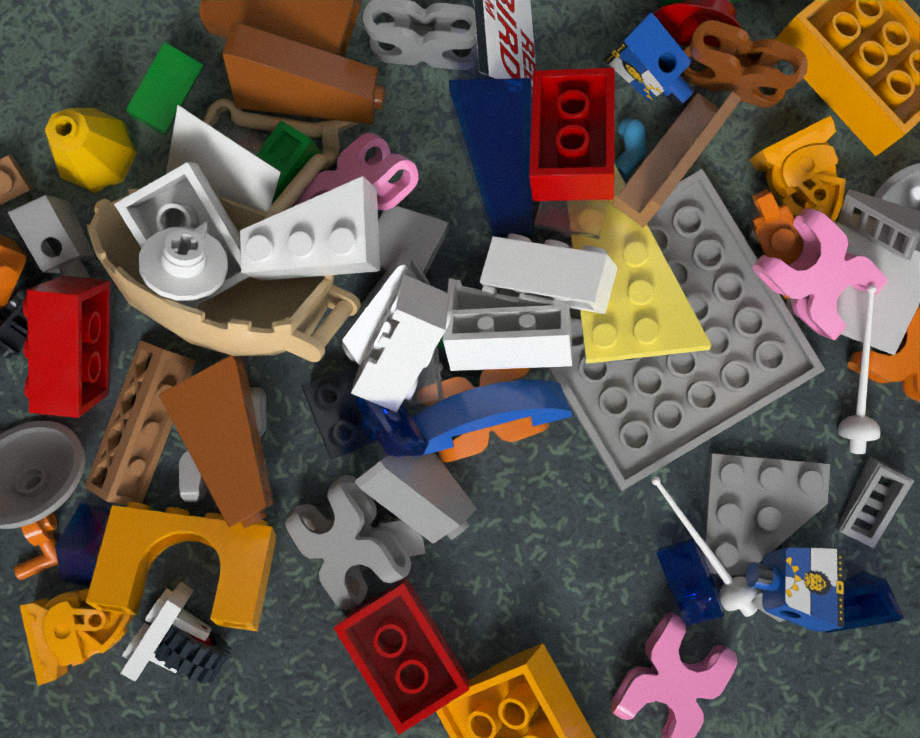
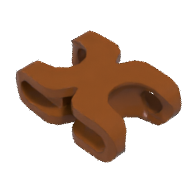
M709 20L696 28L691 37L690 46L683 50L690 59L694 58L696 61L706 65V69L701 72H695L688 66L680 76L687 83L713 92L728 90L730 94L733 91L742 98L741 101L762 108H770L783 99L786 90L793 88L804 78L807 73L808 63L806 55L796 47L773 39L751 41L748 33L743 29L719 21ZM707 35L716 37L720 46L705 45L703 37ZM780 60L790 62L793 66L794 74L785 75L774 68L775 63ZM758 87L774 88V94L766 96L761 93Z

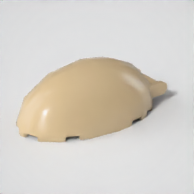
M128 189L129 195L139 189ZM217 196L239 234L240 230L264 220L266 212ZM125 197L111 203L107 199L98 201L95 205V215L90 225L87 224V230L96 256L128 303L191 344L232 356L277 355L288 351L308 361L318 362L325 354L324 347L346 319L349 316H354L361 307L359 299L354 294L333 285L334 275L266 281H260L250 276L196 308L177 303L173 299L160 296L146 285L139 272V252L141 247L114 205ZM327 307L333 309L312 335Z

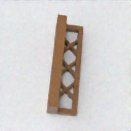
M732 91L721 107L718 108L697 92L617 195L612 205L644 228L742 98Z
M140 340L84 487L107 502L127 505L128 502L143 504L173 424L159 394L190 378L196 360ZM152 353V354H153V355H152V358H151L150 363H149V366H148V368H147V370H146L145 367H146V365H147V362H148V359H149V357H150V354ZM136 395V400H135L134 405H133V407H132L131 404H132V401H133V399H134V396ZM121 431H122V437H121L120 442H119V444H118V438H119L120 433H121ZM107 470L108 473L104 481V484L102 485L101 483Z

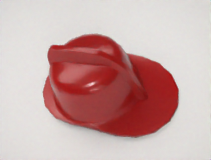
M686 0L684 3L665 5L653 14L679 46H690L691 37L696 28L705 21H719L742 29L741 25L736 21V9L729 0ZM711 35L703 37L705 45L720 46L716 37Z

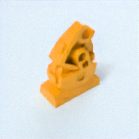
M831 115L761 150L749 159L756 170L766 172L767 183L772 194L780 201L781 205L787 204L795 217L804 208H810L822 212L835 223L843 206L846 179L838 178L836 174L838 158L834 147L826 142L836 132Z
M89 588L81 591H68L51 600L44 598L20 605L37 685L54 681L68 673V665L70 664L72 666L82 664L88 661L90 656L100 652L103 654L111 649L127 633L134 615L95 609L86 603Z

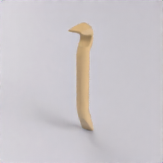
M225 98L216 100L208 107L203 121L213 127L219 119V114L223 111L231 112V121L240 127L273 132L282 120L307 137L314 139L323 137L324 123L337 126L338 132L359 124L339 120L311 123L243 112L242 109L235 107L234 101Z
M323 124V153L312 156L270 206L264 219L291 208L320 170H327L333 166L340 150L337 126Z

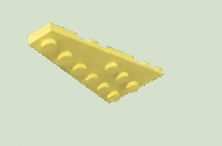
M614 163L615 200L626 184ZM614 200L567 201L572 249L582 250L583 246L586 245L602 248L607 251L609 257L618 267L606 314L580 310L586 364L710 350L712 345L648 225L646 224L644 228L613 206L612 202Z

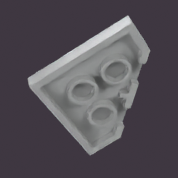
M709 453L703 540L729 575L744 576L750 563H759L763 560L766 553L772 552L828 504L830 464ZM702 551L701 571L718 574Z

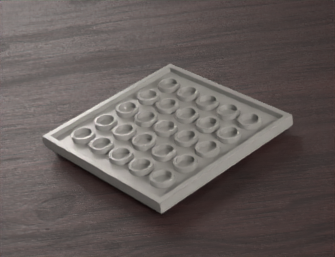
M703 169L680 181L647 225L712 345L710 350L586 364L580 310L570 308L572 366L547 367L555 382L561 384L568 404L621 491L825 371V368L781 296L770 290L753 271L752 266L758 259Z

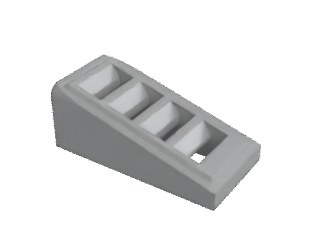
M851 189L848 190L838 222L890 252L911 260L920 240V211ZM855 207L862 211L861 215L853 213ZM869 216L876 218V220L870 219Z
M870 456L836 529L874 548L915 480L906 473ZM881 476L892 481L890 487L878 482ZM873 490L885 495L883 502L870 496ZM867 504L879 510L877 516L875 517L863 511V506ZM856 518L872 524L870 532L853 524Z

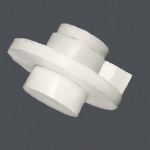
M204 222L196 229L192 227H171L156 232L145 241L139 252V272L146 285L160 296L176 301H195L211 295L222 286L228 273L227 253L220 242L207 233V222Z

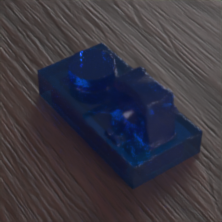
M357 396L355 402L362 411L363 416L360 426L364 429L369 440L379 441L388 456H423L429 442L403 404L395 412Z
M694 538L659 548L656 554L685 625L688 626L724 617L725 609L721 604L718 591L701 548Z

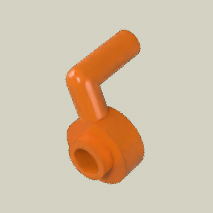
M54 512L37 522L21 527L26 539L34 546L39 545L44 554L14 566L15 575L19 580L56 566L63 561L64 554L54 538V530L58 527Z

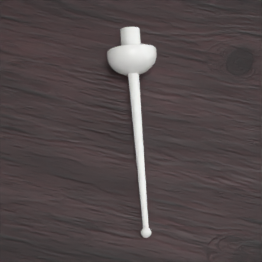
M874 285L867 287L869 295L856 415L845 418L838 427V434L841 437L850 439L849 452L854 454H865L867 441L880 438L879 425L872 418L865 416L873 297L876 292Z
M653 477L652 483L657 485L724 581L719 592V600L723 608L727 611L740 609L745 617L753 615L758 609L753 602L758 593V588L749 587L744 576L732 578L662 486L660 478Z

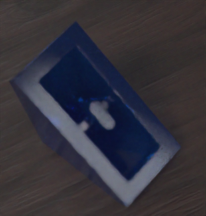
M85 503L79 504L55 545L62 581L90 587L111 509Z
M865 571L843 580L844 628L828 630L826 633L902 621L904 616L887 580Z

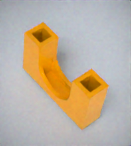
M128 502L126 507L112 505L86 603L97 610L138 615L147 576L155 559L164 550L175 544L194 541L204 543L215 549L220 560V577L210 619L217 626L258 631L275 549L276 534L272 526H268V522L260 520L244 529L241 522L228 527L223 515L218 513H206L204 518L190 516L189 511L173 507L166 508V512L151 511L150 506L136 502Z

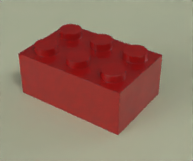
M615 68L533 71L529 174L533 201L614 200Z
M63 275L28 289L23 301V314L28 321V335L24 341L23 351L24 356L28 359V376L24 385V393L26 398H29V413L79 418L109 395L110 280Z
M407 577L394 583L339 618L333 627L398 735L469 691L468 675Z

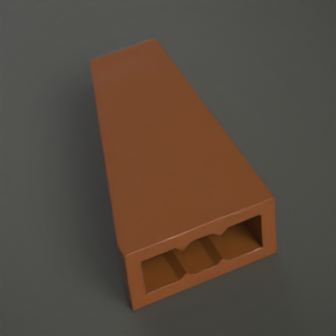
M201 0L199 15L210 34L226 39L231 22L240 23L345 57L362 0Z
M231 22L223 50V57L236 108L373 125L376 109H383L385 86L378 85V68L240 23Z
M230 355L160 393L159 397L228 527L241 522L245 529L267 517L264 509L273 505L274 502L245 364L241 357Z

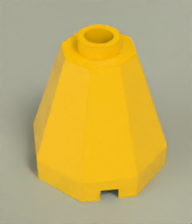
M67 108L52 114L45 128L48 145L62 179L93 193L103 190V187L111 184L116 185L124 182L137 152L130 139L127 125L122 120L95 108Z

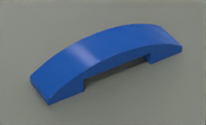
M516 380L480 386L450 396L416 414L406 422L414 457L453 448V436L526 417L530 418L532 426H537L572 417V411L560 383L545 380Z

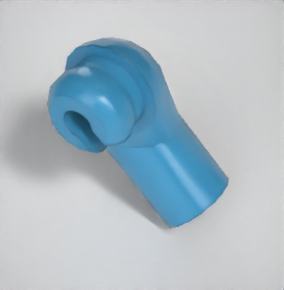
M631 118L623 119L617 128L620 138L624 139L625 150L614 163L622 178H626L647 151L645 127L639 120Z

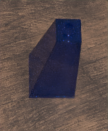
M531 78L449 80L450 115L491 239L493 236L508 238L509 234H517L531 239L533 233V198L529 177L532 119Z

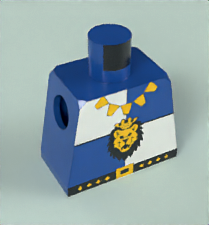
M652 13L645 17L604 59L608 65L615 68V71L648 101L663 93L678 108L694 92L692 87L680 76L690 65V58Z
M782 548L766 553L763 558V564L755 562L749 564L745 576L746 583L749 587L763 589L762 607L765 612L816 632L844 628L843 550L830 548Z

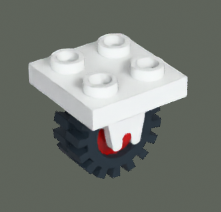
M180 582L173 592L166 588L162 596L152 607L145 619L151 623V626L144 623L122 655L128 659V662L121 671V674L136 681L147 663L151 661L181 677L186 675L190 681L195 682L198 680L201 684H206V682L210 684L214 681L231 654V647L227 646L228 643L225 640L220 639L221 636L216 632L212 633L210 626L183 609L194 590Z

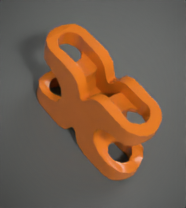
M920 307L917 308L895 355L889 353L885 355L870 350L868 378L877 383L902 381V388L905 394L920 402ZM862 351L853 352L848 361L849 369L859 374Z
M530 368L485 369L480 375L479 387L513 381L526 375ZM453 377L423 388L418 395L423 404L431 406L443 399L475 387L466 378ZM526 417L464 433L453 440V448L438 451V456L441 462H451L481 453L488 446L491 430L501 440L515 442L545 431L550 424L545 423L532 426L530 418Z

